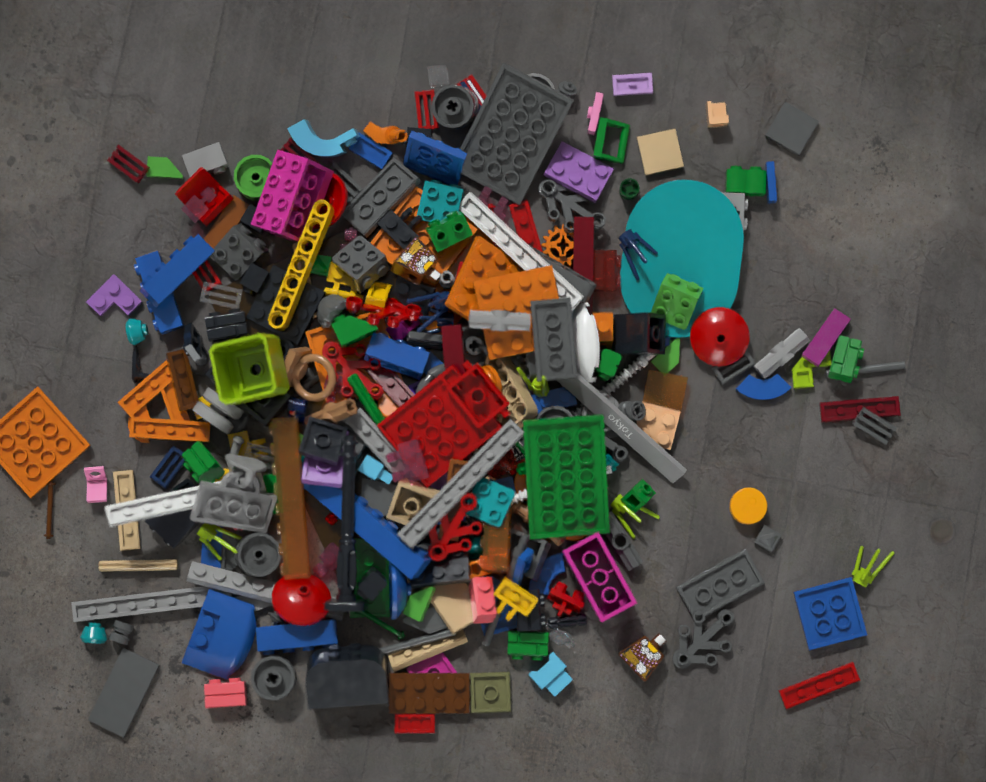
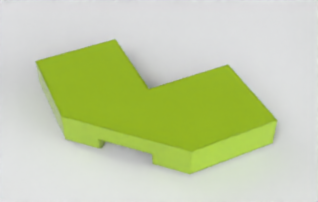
M830 351L819 367L831 366ZM803 357L792 368L793 389L814 387L812 368L817 366Z

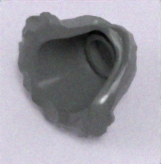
M331 294L320 301L317 309V318L323 328H329L338 316L344 314L346 317L349 315L354 317L357 314L347 311L345 306L347 298Z

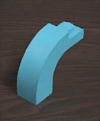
M305 119L287 128L291 137L300 148L320 157L341 156L347 153L344 145L346 147L351 146L360 137L357 129L353 128L334 139L323 140L315 134L309 121Z

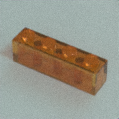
M512 503L501 527H495L481 520L484 535H481L480 540L481 548H483V555H480V567H483L482 570L485 573H509Z

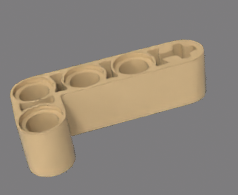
M487 355L485 363L494 367L499 374L502 383V393L510 402L508 411L511 414L505 419L500 415L498 420L504 426L511 419L522 429L523 420L535 419L538 414V408L511 358L507 356L489 360Z

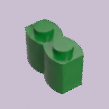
M730 166V169L725 171V193H745V196L756 197L764 196L766 194V170H762V167L757 166L750 167V170L742 169V166Z

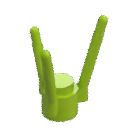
M517 367V371L528 385L529 390H533L537 397L548 395L549 386L545 376H542V381L537 382L536 377L533 382H530L521 368Z
M619 494L610 506L613 508L612 512L618 517L632 539H634V533L620 512L622 514L627 512L639 523L642 520L620 500L623 496ZM645 507L640 508L641 511L656 519L660 518L659 515Z
M204 523L197 532V535L200 536L199 540L207 546L219 561L222 560L221 556L207 540L211 542L215 539L233 553H238L235 548L216 534L219 531L238 540L242 538L241 536L208 523Z
M860 546L855 568L852 572V575H854L853 581L864 587H867L868 583L872 584L874 578L895 554L894 551L883 560L872 574L870 570L881 550H876L866 569L861 567L859 570L864 549L863 546Z

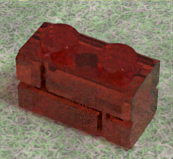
M593 250V282L596 284L594 292H615L617 287L621 286V275H617V267L621 266V256L617 255V250Z

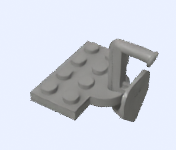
M233 437L230 453L226 454L225 457L229 472L222 478L220 484L200 481L190 519L196 522L267 533L277 495L259 491L260 485L255 474L265 471L267 467L258 459L238 455L240 447L244 443L242 437Z

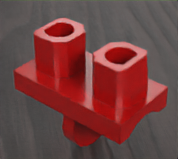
M560 581L551 589L547 599L554 602L553 608L559 610L557 613L558 617H561L562 613L570 615L572 611L579 614L584 606L585 594L579 590H575L572 597L565 594L568 586Z

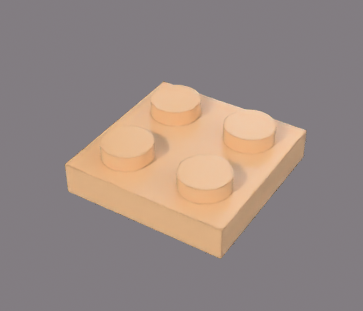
M642 401L645 405L646 413L642 420L637 421L636 425L662 448L671 450L681 411Z

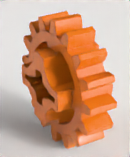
M562 224L561 229L556 225L554 226V232L551 230L547 231L549 237L543 236L546 243H542L541 247L546 248L543 251L544 254H548L549 257L563 265L567 263L570 267L573 255L566 258V254L573 251L574 242L567 238V234L574 239V232H565L563 229L564 224ZM560 234L556 241L550 242L555 235ZM562 238H564L565 245L568 246L565 247L563 254L561 247L557 246L561 244ZM550 250L556 251L559 254V258L555 257Z

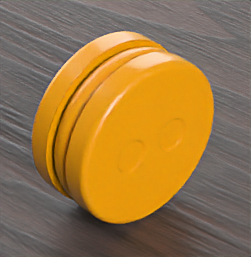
M755 488L740 489L730 500V513L741 524L751 525L757 523L767 512L766 498Z

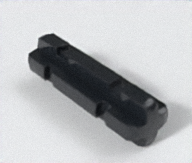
M585 614L548 618V627L550 629L587 625Z

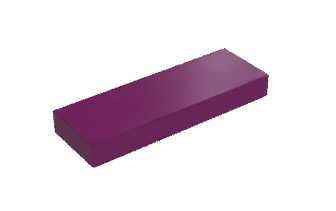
M834 308L801 357L819 367L849 324L851 318Z

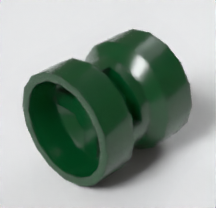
M632 178L623 180L619 188L620 196L628 201L635 199L640 189L638 182Z

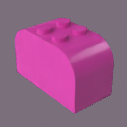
M599 532L562 551L600 622H604L637 603Z

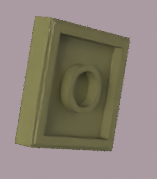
M510 672L470 673L471 713L511 712Z

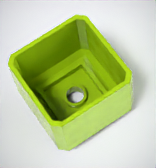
M261 333L212 345L209 350L219 400L225 405H240L286 394L290 388L280 340L275 335ZM255 364H259L261 367L259 375H255L252 371Z

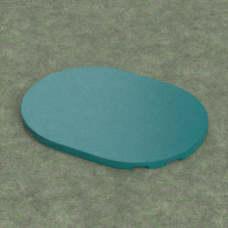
M675 180L650 190L632 210L627 222L626 231L631 229L633 233L637 232L658 254H653L638 241L636 246L646 258L647 263L645 264L633 248L631 250L627 248L640 278L636 280L623 251L620 270L622 296L631 313H650L661 283L667 273L677 275L683 280L694 282L703 287L704 289L695 306L687 329L683 330L666 323L665 336L690 337L691 327L701 313L714 307L730 309L735 301L744 244L742 223L731 201L719 190L706 183L694 180Z

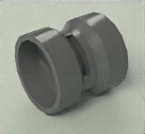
M623 401L618 407L629 419L634 421L642 420L646 413L645 405L641 401Z
M115 620L113 625L114 631L110 633L109 639L128 645V636L133 631L134 626Z

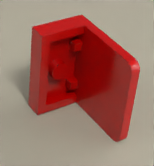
M203 167L199 168L175 193L176 197L206 226L234 199Z

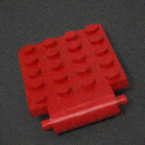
M467 360L462 364L466 370L464 374H461L454 364L451 365L377 425L426 488L449 471L451 458L463 460L503 427L495 415L500 412L505 419L511 414L506 408L510 402L479 363L472 366Z

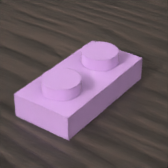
M652 73L612 75L613 96L653 94Z

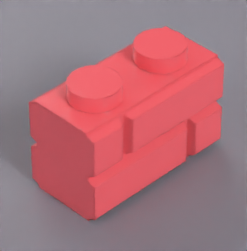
M492 577L472 578L468 587L473 623H492L497 616Z
M229 678V682L221 683V679L209 680V684H204L205 708L247 705L246 681H241V678Z

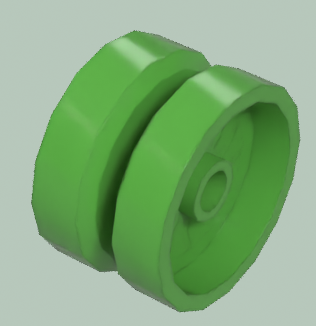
M262 155L244 157L234 170V181L237 189L245 198L251 201L260 200L272 166V162ZM259 175H260V178H259L258 180L255 181V180L253 179L254 176H255V177H259Z

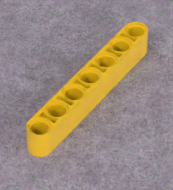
M318 200L313 205L269 314V325L278 331L287 329L333 218L334 208L325 200ZM322 206H327V212L323 215H320V208ZM315 224H320L319 232L312 233V227ZM309 242L313 243V248L306 252L304 249L305 245ZM300 261H305L304 269L298 270L297 264ZM294 279H297V287L291 289L290 282ZM290 298L289 306L283 307V300ZM278 316H282V324L276 326L275 319Z

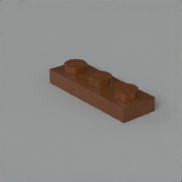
M184 349L165 353L179 411L194 408L199 400L188 356Z

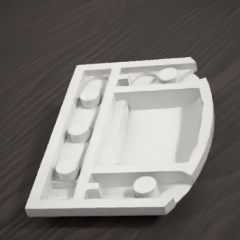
M588 302L578 304L572 312L577 372L591 383L595 382L597 378L592 377L594 367H599L600 346L594 315H589L586 307L590 305Z

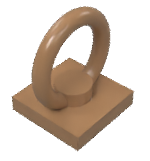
M308 347L289 349L284 361L289 386L294 387L297 394L305 400L317 402L326 399L333 392L336 385V372L331 362L321 355L311 354L312 350ZM309 362L320 363L328 374L326 388L317 394L307 392L300 383V380L307 372V363Z

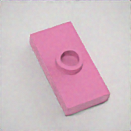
M596 92L593 107L589 106L587 118H590L587 134L594 135L596 132L604 96L603 93Z

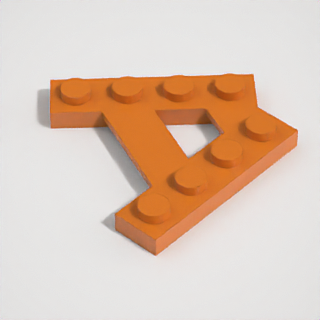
M167 360L117 402L131 418L129 438L209 443L210 422L190 421L187 410L179 411ZM160 392L170 420L153 419L149 416L146 404Z

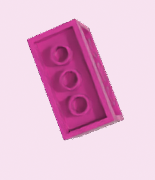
M277 150L251 225L275 236L298 243L313 205L318 200H324L334 171L308 158Z

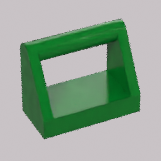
M600 117L593 158L624 164L630 125ZM606 126L622 128L617 157L602 153Z

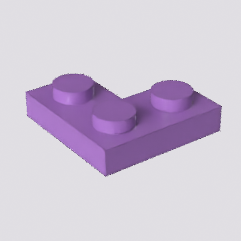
M113 274L86 303L100 316L114 303L130 316L142 301Z

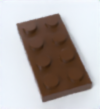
M389 673V713H469V673Z

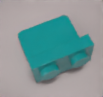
M437 180L425 181L417 216L420 215L422 221L432 222L436 219L441 221L447 218L446 215L452 211L457 210L459 212L461 201L465 196L464 189L454 184H450V186L442 185V182Z
M482 477L472 488V494L477 498L476 507L468 510L466 514L495 527H501L514 499L515 491ZM468 498L466 502L471 504L473 500Z

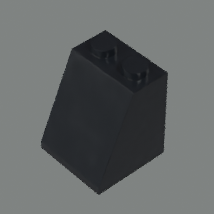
M649 312L614 315V340L612 344L614 352L621 355H665L666 315Z
M187 478L172 488L170 492L196 487V485ZM192 509L145 520L149 528L153 532L158 533L164 542L173 548L181 544L200 524V522L190 519Z

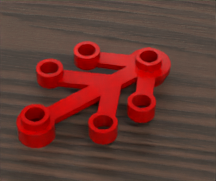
M356 296L347 297L345 305L350 313H358L359 310L377 312L368 315L367 322L371 325H378L380 319L388 317L387 325L392 328L399 327V323L404 320L417 321L419 316L423 315L420 306L415 304L405 306L394 298H388L384 308L362 304V299Z
M336 342L326 343L322 348L323 357L331 362L335 372L336 362L343 369L341 395L344 398H350L353 395V388L350 386L347 378L357 374L373 400H380L383 396L382 386L376 383L373 384L358 370H378L381 365L380 360L371 358L369 362L365 360L348 361L343 357L344 355L363 357L366 353V347L363 344H357L355 347L343 348ZM333 348L336 350V352L334 354H330L328 350ZM362 348L364 352L358 353L356 350ZM374 359L379 362L376 367L371 365V361ZM336 373V384H337V382H338V380H339V377H338V374ZM377 388L379 393H372V389ZM349 389L351 393L346 395L343 391Z
M466 493L461 498V507L451 523L449 522L448 514L440 520L444 532L440 540L436 531L437 524L429 531L431 545L428 548V555L432 560L442 561L447 557L448 553L471 549L472 541L469 538H463L460 543L447 544L451 538L472 533L479 534L482 531V524L479 521H474L469 526L457 528L467 511L476 507L477 498L474 494ZM470 497L473 502L468 504L465 499ZM478 525L480 529L475 531L472 526ZM464 541L468 542L469 547H463L462 543ZM440 548L442 552L437 554L434 549Z

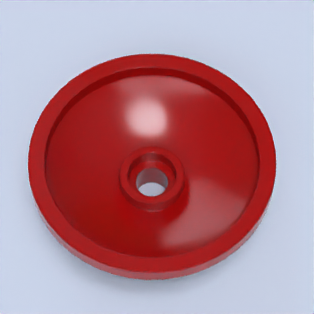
M333 173L324 198L334 208V215L329 226L333 225L341 217L348 198L344 181L335 173ZM327 206L321 207L319 212L320 215H323L327 212ZM315 224L314 229H320V224Z
M714 307L701 313L695 319L690 331V342L694 353L703 362L712 366H727L738 361L746 352L750 340L749 328L743 317L736 311L725 307ZM719 335L724 336V340L722 342H719L717 340V337Z
M302 572L291 573L279 579L273 588L271 596L272 605L276 613L283 620L299 626L312 625L321 621L329 612V610H324V602L332 599L329 588L321 579L312 574Z

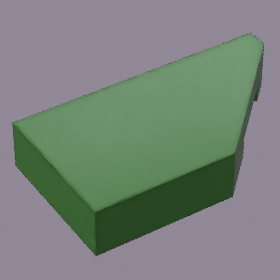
M678 337L671 345L665 348V355H658L651 361L663 376L679 363L680 339Z

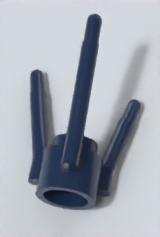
M629 229L619 236L618 239L621 242L619 246L624 251L636 280H639L640 278L627 248L629 250L633 248L645 264L647 260L636 246L638 241L653 254L657 255L658 252L643 240L637 232L633 233Z
M449 291L407 299V303L434 298L433 302L428 304V307L434 306L436 309H440L417 329L418 333L440 315L448 311V307L444 304L450 293Z
M430 308V312L437 313L439 311L438 309ZM447 311L434 321H437V326L454 325V314ZM419 316V319L429 320L432 316ZM441 328L423 331L422 333H439Z

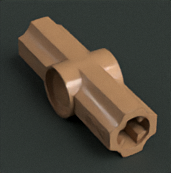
M351 398L339 403L328 402L325 403L322 410L306 416L304 423L307 426L310 416L338 424L339 421L355 415L358 408L355 401Z

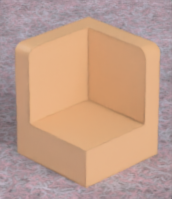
M707 101L708 128L728 126L729 117L726 113V104L724 102L711 103V101Z

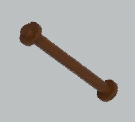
M52 480L47 483L46 534H44L46 539L54 537V535H51L53 485H56V483H53L54 481Z

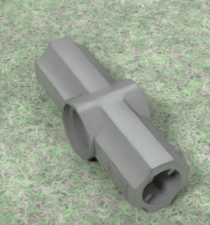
M470 310L469 328H487L495 331H530L531 314L511 313L503 310Z
M798 328L787 339L773 347L769 354L753 367L765 379L779 366L782 367L794 357V354L810 341L808 336Z

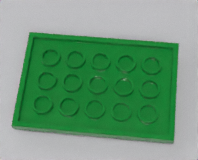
M603 414L523 420L529 538L541 539L593 535L597 532L599 534L610 533Z

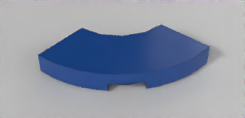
M749 374L736 390L748 398L768 400L783 395L792 387L778 374L765 380L756 379Z
M562 552L546 558L538 581L530 580L529 590H539L540 594L549 595L551 581L558 574L565 572Z

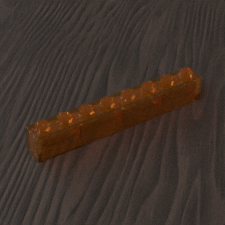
M298 417L272 419V423H269V433L273 435L274 443H271V454L275 455L272 471L273 475H276L277 483H274V494L278 495V503L275 504L276 515L280 516V523H277V533L281 535L282 543H279V555H283L280 571L281 575H284L285 580L311 577L304 484L301 483L303 473L301 455L298 454L300 448Z

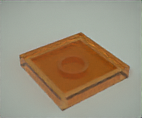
M649 369L643 402L681 411L688 377Z

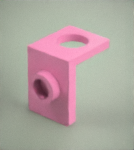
M104 466L84 468L87 479V503L107 502V476ZM91 472H99V473H101V474H100V475H97V476H94V475H91L90 473H91Z

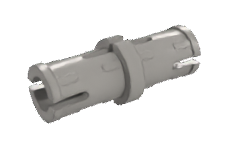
M444 271L440 275L439 283L442 288L450 289L454 284L455 278L450 271Z

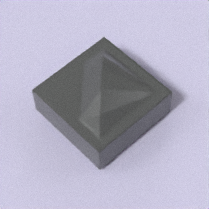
M763 525L754 543L772 552L781 534Z

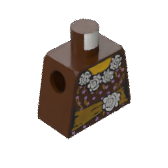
M417 236L395 259L391 268L393 273L416 285H420L425 278L436 284L441 275L434 269L438 261L437 256Z
M659 633L651 641L644 635L621 650L618 655L645 682L663 659L664 655L659 649L667 641Z

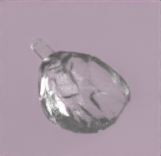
M545 622L544 627L549 631L550 640L558 645L565 644L569 648L576 646L574 639L569 633L560 629H550L548 622Z

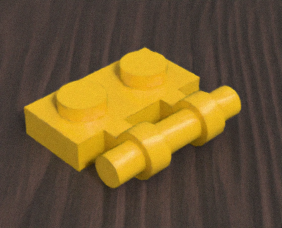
M330 262L327 282L334 283L333 289L325 287V295L337 294L345 299L349 296H356L363 301L364 295L357 294L352 278L333 262ZM340 285L351 287V291L339 290Z

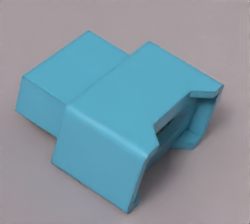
M370 455L365 457L358 468V471L374 481L381 479L390 485L395 479L392 473L385 470L386 466Z
M554 652L549 654V661L538 671H531L528 674L541 689L546 687L554 696L573 680L564 670L567 666Z

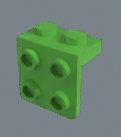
M667 273L661 283L650 313L666 315V323L685 330L689 325L695 306L704 288L694 282L683 280L677 275Z

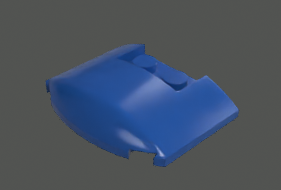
M209 588L182 663L227 680L231 674L241 667L252 647L256 633L255 605Z

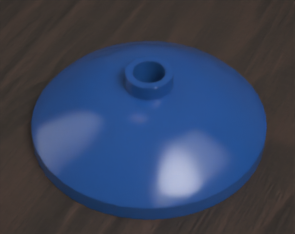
M389 561L391 620H396L405 608L407 595H411L410 583H407L405 574Z

